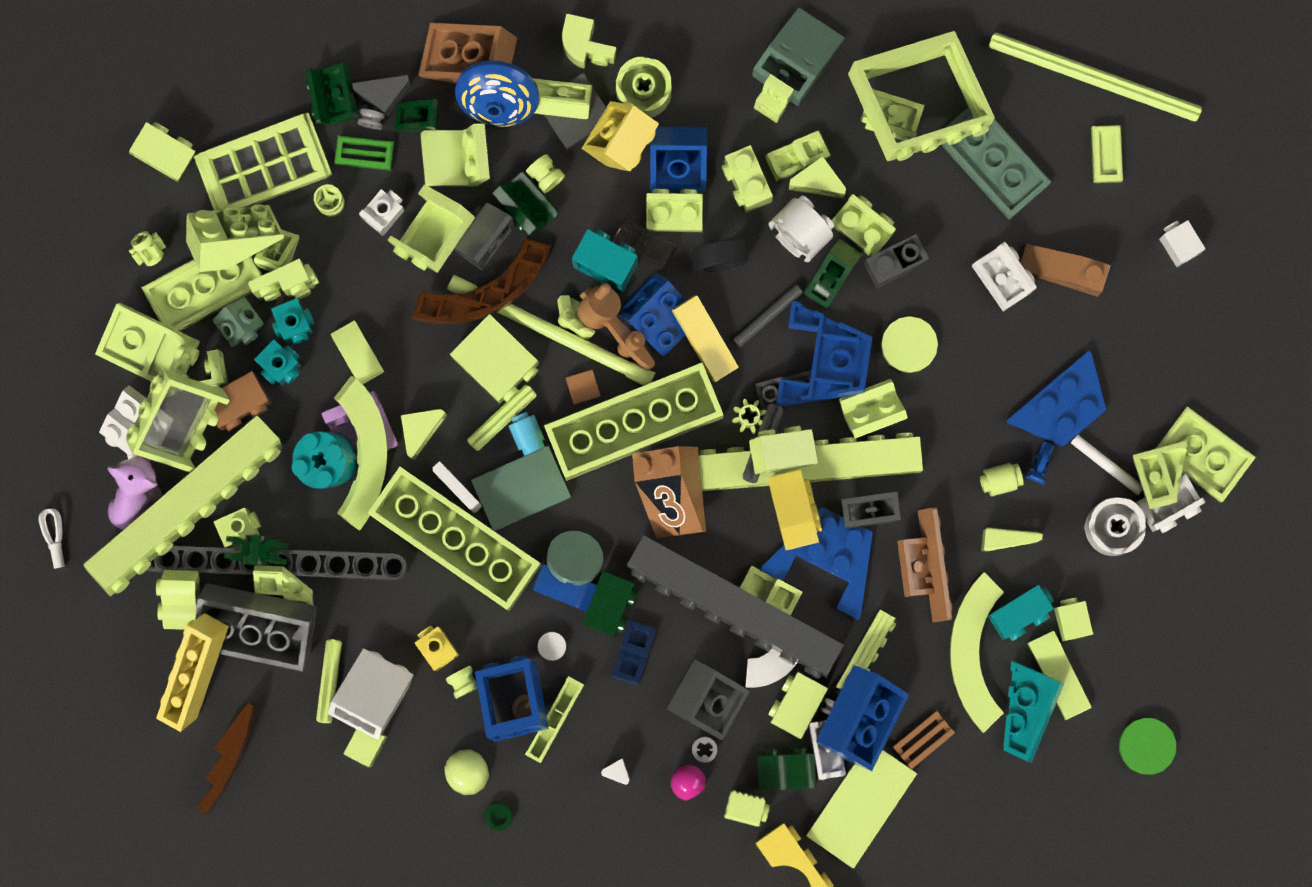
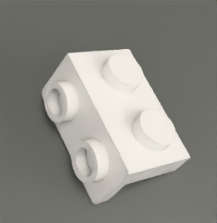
M1006 242L1000 244L995 250L972 265L1003 312L1037 288L1031 272L1023 268L1018 261V253L1013 247L1008 246Z
M1186 474L1181 478L1176 503L1149 510L1145 497L1136 502L1142 509L1146 522L1152 532L1160 529L1162 533L1177 526L1175 520L1185 515L1186 519H1189L1201 512L1202 510L1199 506L1206 503L1204 498L1200 499Z

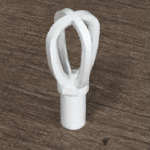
M45 509L39 514V524L42 534L49 544L48 549L51 551L54 569L65 567L61 548L63 531L61 515L56 509ZM49 513L54 516L56 527L55 541L52 540L46 523V515Z

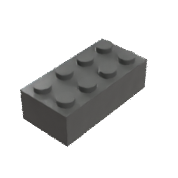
M206 583L197 599L195 620L205 613L229 626L219 654L303 672L311 655L317 606Z

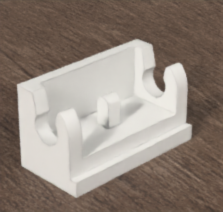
M826 720L809 723L818 780L846 775L843 758L816 742Z

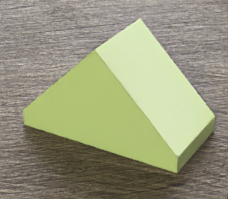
M821 157L791 178L789 190L844 199L846 191L845 186L824 157Z
M282 230L284 238L259 251L254 258V263L259 268L270 272L291 263L300 236Z
M438 409L401 415L406 451L411 459H416L446 418L447 414L443 410Z

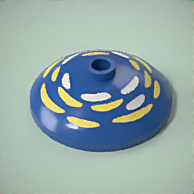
M483 61L475 63L466 68L456 82L455 96L460 108L472 119L488 126L510 127L521 124L528 120L538 107L539 90L533 78L523 69L507 62Z

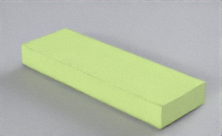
M1051 631L1027 643L1041 672L1064 683L1057 700V705L1064 719L1067 720L1092 708L1055 632Z

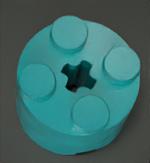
M322 431L309 433L303 436L294 449L292 471L309 487L318 489L336 487L346 483L353 477L358 465L357 453H355L352 446V441L340 432Z

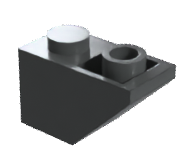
M917 234L867 258L864 265L877 289L902 277L928 261L929 257Z

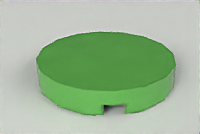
M1141 718L1133 721L1123 729L1119 738V753L1129 769L1139 774L1153 775L1164 771L1172 763L1176 754V740L1173 732L1165 723L1154 718Z

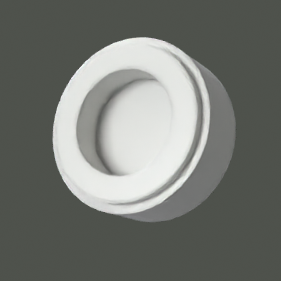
M555 632L544 634L538 642L540 655L550 661L560 659L566 652L565 639Z

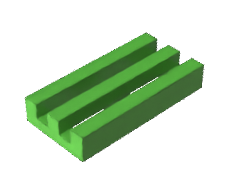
M338 136L335 164L391 171L394 142ZM343 144L387 148V151L385 153L343 148ZM342 154L385 159V162L342 158Z

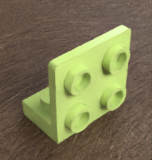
M473 124L465 130H424L421 132L426 186H479L490 179L485 124Z

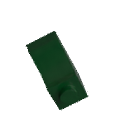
M839 239L826 256L804 294L828 309L863 253Z

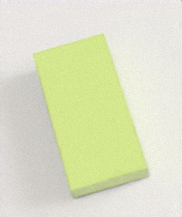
M1121 125L1092 126L1094 183L1122 182Z

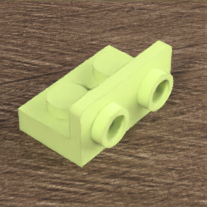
M654 189L652 193H647L646 231L702 232L703 194H697V190L693 189L680 190V194H669L667 189Z
M852 194L847 203L832 219L836 230L871 257L877 254L895 233L894 222L884 213L878 215L872 210L871 207L873 205L865 197L859 195L857 198Z
M891 379L865 388L863 394L845 396L839 399L845 421L854 438L907 419L906 410L896 394L894 383Z

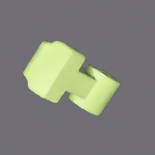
M570 295L560 296L557 300L560 314L558 318L559 325L562 328L571 329L576 333V336L584 340L590 339L594 335L595 330L587 327L580 320L577 313L579 302L570 298Z

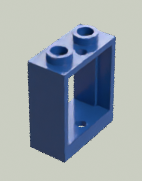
M519 656L510 659L508 664L490 663L484 665L483 670L475 671L486 737L496 742L549 729L536 662L529 658L527 659L526 656ZM524 671L532 716L496 724L488 679Z

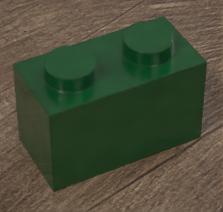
M603 571L582 625L615 637L617 632L622 634L628 619L624 617L627 606L633 607L638 591L634 590L635 584Z

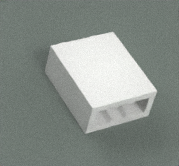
M363 648L331 701L328 714L379 740L408 691L413 674L409 673L404 666L394 665L385 660L379 653L370 652Z

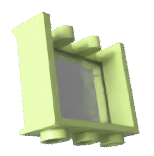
M161 368L158 376H155L151 382L150 393L146 401L144 400L139 406L138 417L134 426L131 425L127 431L126 443L133 454L192 472L195 466L190 458L195 449L204 450L206 440L202 434L207 424L215 426L218 422V416L214 411L218 402L228 405L230 399L223 388H216Z

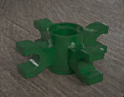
M245 535V540L240 537L226 536V542H232L235 549L233 552H225L224 558H229L232 561H242V564L268 566L269 562L277 565L287 564V559H281L282 557H279L278 552L280 549H288L289 543H283L281 540H271V537Z

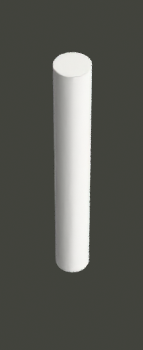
M1077 434L1072 440V445L1137 496L1143 490L1137 480Z

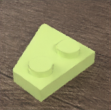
M1186 441L1133 455L1134 464L1149 510L1177 502L1187 453Z

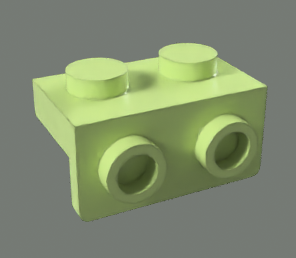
M872 89L889 128L893 132L894 138L903 141L908 140L909 137L915 138L925 105ZM863 111L861 121L866 123V129L873 131L865 111Z

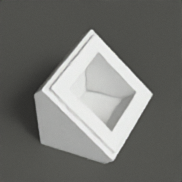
M623 758L606 767L601 772L602 776L625 785L629 783L630 779Z

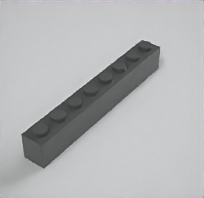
M646 536L642 537L627 564V569L631 571L630 576L642 583H645L646 580L656 585L654 589L669 597L671 593L681 598L679 602L691 610L697 607L705 611L704 616L717 624L720 621L730 625L729 630L743 638L745 635L756 639L754 644L766 651H769L770 648L781 653L779 658L792 665L797 662L805 666L804 671L817 679L820 676L827 678L844 646L840 642Z

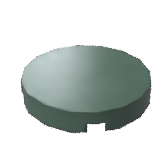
M567 531L559 534L551 541L547 551V566L551 574L563 583H574V585L589 583L599 574L603 564V551L599 543L592 536L581 531Z

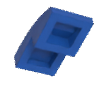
M541 564L532 590L587 612L597 585L590 582L583 585L563 583L551 574L547 565Z

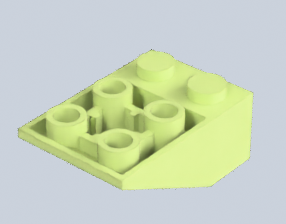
M258 204L252 207H228L224 210H200L194 213H187L186 242L200 272L228 269L284 238V234L269 205Z

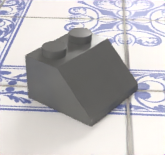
M486 203L483 208L481 206L476 208L472 214L475 219L454 248L456 253L481 271L515 228L513 218L489 203Z
M694 659L667 710L723 741L750 691Z

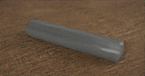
M773 403L769 404L759 432L775 430L776 433L783 414V407ZM750 454L743 472V479L750 483H756L760 474H755L752 455Z

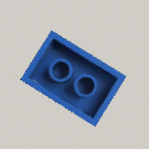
M853 665L816 742L844 760L872 772L909 694L879 674Z

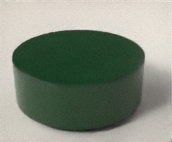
M493 803L486 809L484 820L490 829L503 831L511 825L513 812L505 803Z

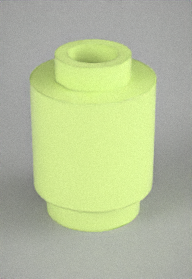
M1010 462L984 469V475L980 476L983 492H989L991 497L1017 490L1018 486L1024 484L1019 465H1011Z

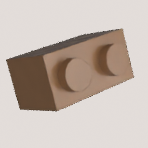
M251 371L222 387L230 401L228 405L218 402L214 410L218 416L216 425L222 431L227 429L230 432L242 426L243 419L251 415L255 418L268 411L267 406L272 403L255 373Z

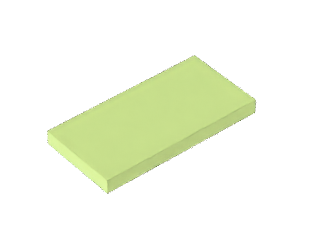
M253 256L228 269L204 272L199 271L193 259L141 288L158 320L175 330L182 331L223 309L226 305L252 293L248 282L263 275L259 267L254 263Z
M883 750L872 772L854 764L806 836L854 869L917 773Z

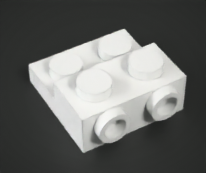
M130 385L122 391L115 408L107 414L99 433L105 436L107 444L113 447L118 446L127 453L128 459L137 455L133 454L127 445L126 434L131 425L134 426L140 404L147 399ZM159 408L144 440L161 446L174 419Z

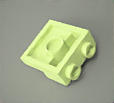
M300 259L248 282L252 293L260 301L265 299L266 302L281 296V291L290 299L294 297L295 299L298 298V300L310 295V290L319 283L313 268L310 267L309 263L304 265Z

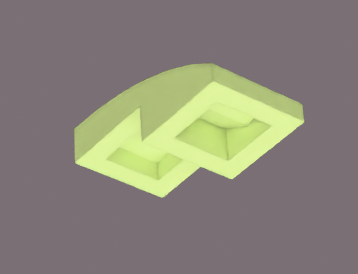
M770 74L764 83L762 92L756 99L754 109L777 123L786 109L794 89Z
M818 130L794 140L790 145L768 153L765 159L777 182L806 169L821 157H824V159L828 158L830 153Z
M355 320L330 334L354 377L362 385L384 373L383 368Z
M750 566L739 587L788 615H791L802 594V591L753 566Z

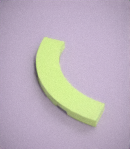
M351 376L334 399L342 406L355 427L358 437L357 464H359L357 478L353 481L349 494L337 514L360 531L370 516L368 511L381 492L387 464V442L383 420L374 399L361 382Z
M985 572L973 583L965 595L954 620L950 641V664L954 684L964 709L982 733L1004 713L991 697L985 685L980 667L979 646L982 629L991 608L1004 593Z

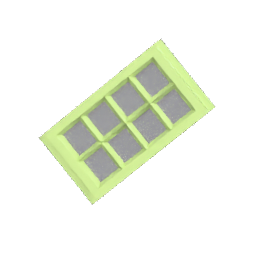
M309 113L298 115L194 156L214 210H224L228 207H251L332 175Z

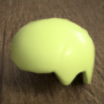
M471 749L458 750L448 758L445 765V776L448 784L454 791L462 795L478 793L485 787L489 778V771L485 760L480 754Z

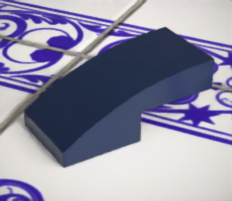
M629 620L611 678L638 687L656 632L655 628Z

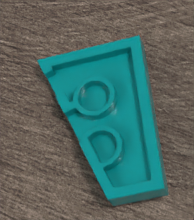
M1011 661L1012 682L1008 692L1010 705L1009 715L1006 716L1003 750L1027 762H1032L1064 683L1016 661Z

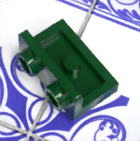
M339 63L321 70H306V86L312 101L311 112L317 124L334 126L359 118L348 64Z
M521 172L512 182L499 186L493 192L494 196L498 199V205L506 212H509L516 220L517 227L528 235L542 231L559 214V210L526 172Z

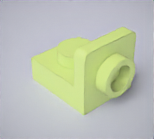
M218 349L207 351L208 359L204 360L207 376H211L212 379L199 382L216 388L228 385L223 352Z

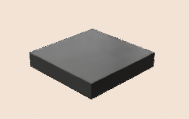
M584 73L568 82L591 85ZM592 87L588 119L553 115L544 116L566 150L589 137L605 111L606 106Z

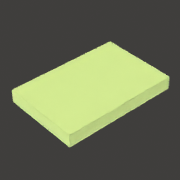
M1188 406L1155 448L1186 441L1187 453L1182 474H1186L1192 482L1221 503L1256 458Z

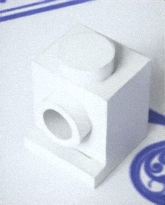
M381 189L359 215L365 222L384 236L405 211L400 205L403 200L393 191L389 190L386 194ZM381 204L388 206V210L385 213L378 212Z

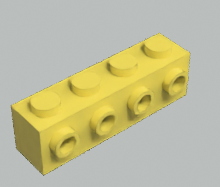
M205 613L187 624L181 646L176 654L173 670L168 678L169 682L166 691L161 699V706L157 715L158 720L181 732L198 718L229 626Z

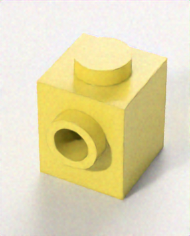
M429 626L417 635L420 639L415 644L434 671H438L459 656V653L440 627L433 629L432 626Z

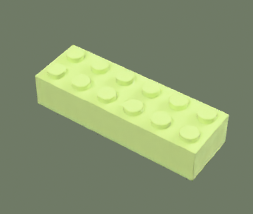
M700 363L544 425L564 477L568 481L723 419V412L704 365Z
M401 467L398 468L368 511L370 516L508 611L512 609L541 567V564Z

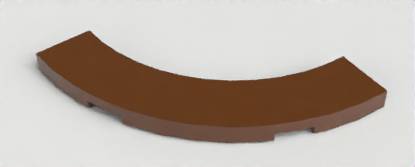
M525 238L520 251L508 269L497 279L474 289V291L458 295L457 293L435 294L420 291L412 319L426 323L457 324L481 319L489 314L500 311L518 299L533 284L547 261L552 245Z

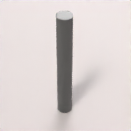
M798 285L793 286L739 333L733 341L738 347H742L789 306L792 301L797 299L803 291Z

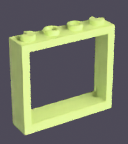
M955 31L854 61L848 73L887 162L894 159L902 161L911 157L913 153L920 151L928 153L945 143L953 145L970 135L974 137L981 136L988 132L990 125L995 119ZM945 55L974 119L896 143L868 79Z

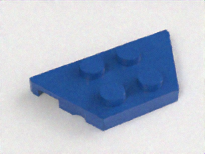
M1090 351L1085 353L1006 422L1039 438L1047 439L1053 444L1061 447L1065 446L1106 411L1092 353Z

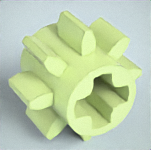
M144 231L132 239L131 245L133 248L129 249V252L138 265L145 262L147 266H152L163 258L164 253L162 250L166 246L156 232L150 235L147 231Z
M744 399L741 409L734 407L733 410L739 416L734 418L732 423L739 422L742 425L740 428L741 433L745 428H750L752 434H755V426L757 424L762 425L763 421L760 420V416L765 415L766 410L759 411L757 408L758 400L753 405H748L747 400ZM746 410H750L751 414L756 413L757 416L754 417L753 423H749L747 419L743 420L741 418L745 416Z

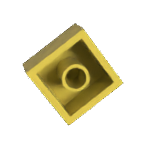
M610 101L582 149L608 167L631 171L639 163L645 146L655 137V130L659 123L634 105Z
M801 470L769 477L768 482L786 551L818 543L817 532H821L822 528L809 478L803 479Z

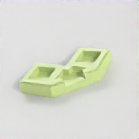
M254 566L255 593L261 595H283L285 600L314 606L313 590L283 566Z

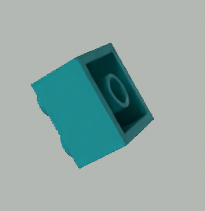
M587 229L572 257L573 268L601 283L610 284L611 288L623 294L638 266V255L634 253L635 249L623 242H620L619 245L609 240L610 236L599 229H595L594 232Z

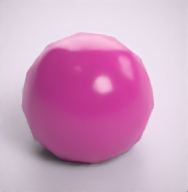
M683 765L673 773L671 788L678 798L686 801L695 797L706 788V777L699 767Z

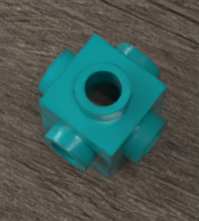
M298 298L271 309L276 322L272 323L278 339L283 337L286 343L292 342L293 345L306 341L308 339L307 335L313 333L310 325L315 324L311 312L309 308L303 309ZM293 321H296L295 325L290 326Z
M274 339L254 359L264 369L260 374L272 385L276 381L282 386L286 382L290 384L300 374L298 369L301 365L296 361L299 355L288 345L283 349ZM283 362L282 366L277 368L278 363Z

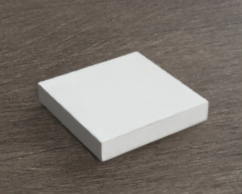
M440 461L433 467V472L473 513H477L483 507Z

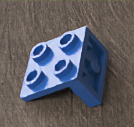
M654 273L620 308L618 313L624 321L641 332L645 340L663 357L686 335L672 312L673 308L686 300L668 280L657 273Z

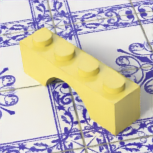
M782 823L755 842L772 867L781 865L792 866L806 875L811 887H834L825 872L819 875L814 868V865L818 862L809 849L803 851L797 842L801 838L792 825L786 827Z

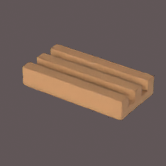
M935 711L895 744L893 748L908 767L912 769L955 734V732L948 726L938 711ZM935 719L939 724L904 752L901 749ZM941 729L946 731L912 761L910 760L909 756Z

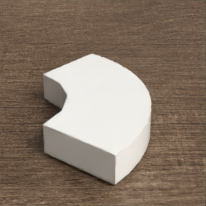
M771 649L769 653L760 658L748 659L745 688H756L772 684L786 676L795 667L797 662L794 665L785 662L779 658L781 653L774 649Z

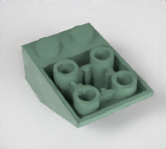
M798 8L753 68L752 76L764 84L770 74L794 89L790 101L799 107L845 37Z

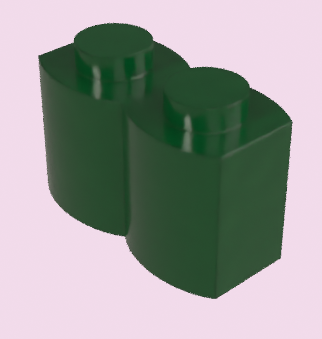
M808 748L791 749V755H779V749L762 750V756H756L758 791L816 788L814 754H808Z

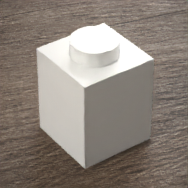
M1188 220L1181 225L1179 221H1175L1163 229L1165 234L1160 238V241L1176 267H1179L1205 250L1204 245Z

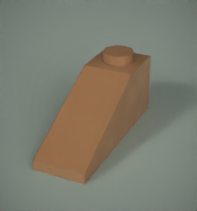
M1026 244L1020 261L1023 268L1029 270L1034 277L1096 297L1103 291L1111 266L1083 256Z

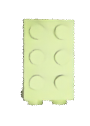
M117 303L95 354L151 382L155 376H158L161 368L189 378L186 373L189 366H193L199 357L200 351L197 348L200 341L122 303ZM170 385L164 398L174 395L179 390L182 391V389Z

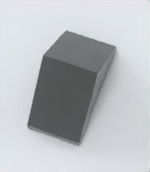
M408 75L352 83L356 95L383 113L387 118L411 87Z
M898 492L841 499L845 528L881 525L902 520Z

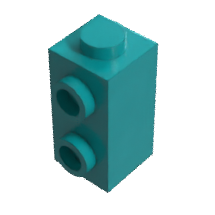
M1037 585L989 614L988 618L1002 640L1009 637L1011 641H1014L1026 633L1024 627L1033 622L1035 626H1038L1050 618L1048 612L1054 609L1051 605L1054 600L1045 587L1041 589Z

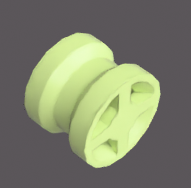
M471 666L446 678L447 683L454 688L456 699L478 688L477 681L472 676L473 669Z

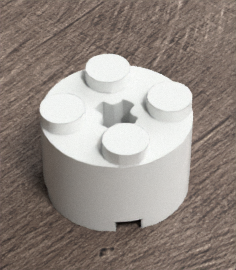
M802 195L799 199L793 198L769 222V227L771 230L774 227L779 233L775 237L789 252L798 258L804 255L806 256L804 261L810 262L833 238L831 229L834 227V224L827 216L823 214L820 216L813 209L814 205Z
M1110 498L1092 508L1086 518L1084 529L1089 543L1095 550L1104 555L1119 556L1134 550L1141 544L1145 537L1146 519L1142 509L1135 502L1125 498ZM1110 522H1120L1121 525L1118 529L1121 532L1116 531L1113 533L1110 529L1112 527Z

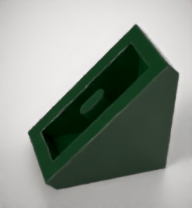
M428 99L398 103L394 130L421 134L424 130H438L441 111L438 100Z

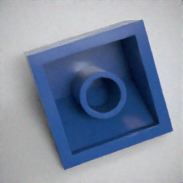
M657 127L655 137L650 143V192L654 189H667L669 192L693 189L697 190V192H706L707 127Z

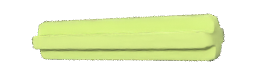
M524 385L468 438V443L475 450H480L512 418L518 415L536 398V393L528 385Z
M328 639L325 645L316 718L317 722L331 723L333 716L329 715L328 711L331 701L336 695L342 647L340 640Z

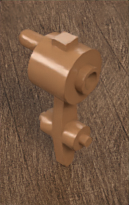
M603 283L593 289L591 286L580 295L582 300L577 307V313L582 323L592 329H600L606 326L619 343L617 349L622 357H632L645 370L653 368L655 362L643 346L645 344L644 335L639 331L631 332L617 318L621 308V301L618 294L611 289L610 284Z

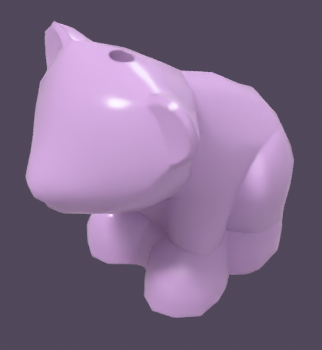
M139 455L124 460L114 467L107 468L119 486L115 499H112L109 503L108 517L113 525L122 530L127 528L163 496L161 489L157 486L156 475L148 458Z

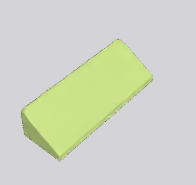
M533 78L539 90V103L535 111L536 114L588 119L592 85Z

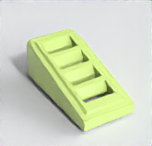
M986 528L983 530L981 551L987 552L1036 543L1042 540L1043 534L1039 532Z

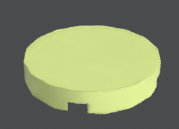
M909 316L899 318L889 325L883 334L881 347L883 356L890 366L905 373L921 371L930 365L936 356L938 342L936 333L930 324L921 318Z

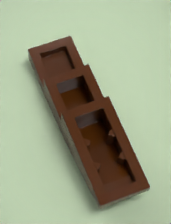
M248 702L214 747L222 756L205 777V779L213 784V787L196 807L205 815L210 814L220 800L241 762L257 706L254 703Z

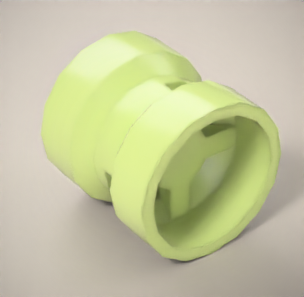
M548 154L537 159L526 170L531 179H536L539 182L538 187L543 193L552 190L565 177L560 169L554 168L552 165L553 160Z
M328 184L322 185L314 194L315 205L323 215L329 217L337 216L344 209V197L337 187Z

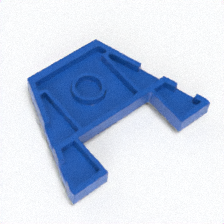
M792 301L789 328L817 332L810 383L780 379L777 405L785 407L863 394L865 392L872 337L846 324L832 321L816 310L813 312L803 307L799 302Z
M821 507L818 510L822 528L821 532H817L819 542L787 551L785 545H783L761 567L760 571L783 581L797 556L848 582L836 610L859 620L862 611L873 532L863 527L845 528L843 517Z

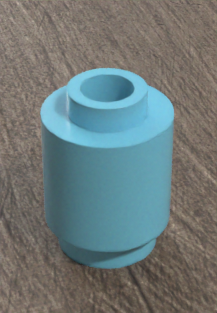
M527 412L512 418L513 424L508 427L518 450H522L524 456L545 447L543 444L545 439L534 415L529 417Z

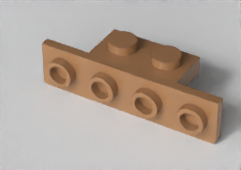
M937 507L918 510L921 538L897 541L905 597L929 595L932 622L951 620L952 603L949 599V579L944 562L945 549L941 540V520Z

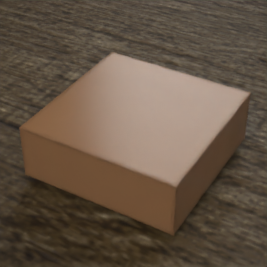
M593 370L566 377L574 405L601 397Z

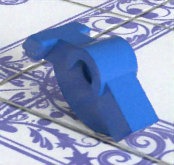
M1047 442L1042 443L1038 455L1036 454L1030 468L1033 472L1026 474L1027 479L1041 485L1046 484L1047 480L1042 475H1045L1047 472L1046 469L1050 463L1049 458L1054 445Z

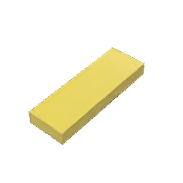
M697 295L692 296L672 309L674 316L713 382H717L739 368Z

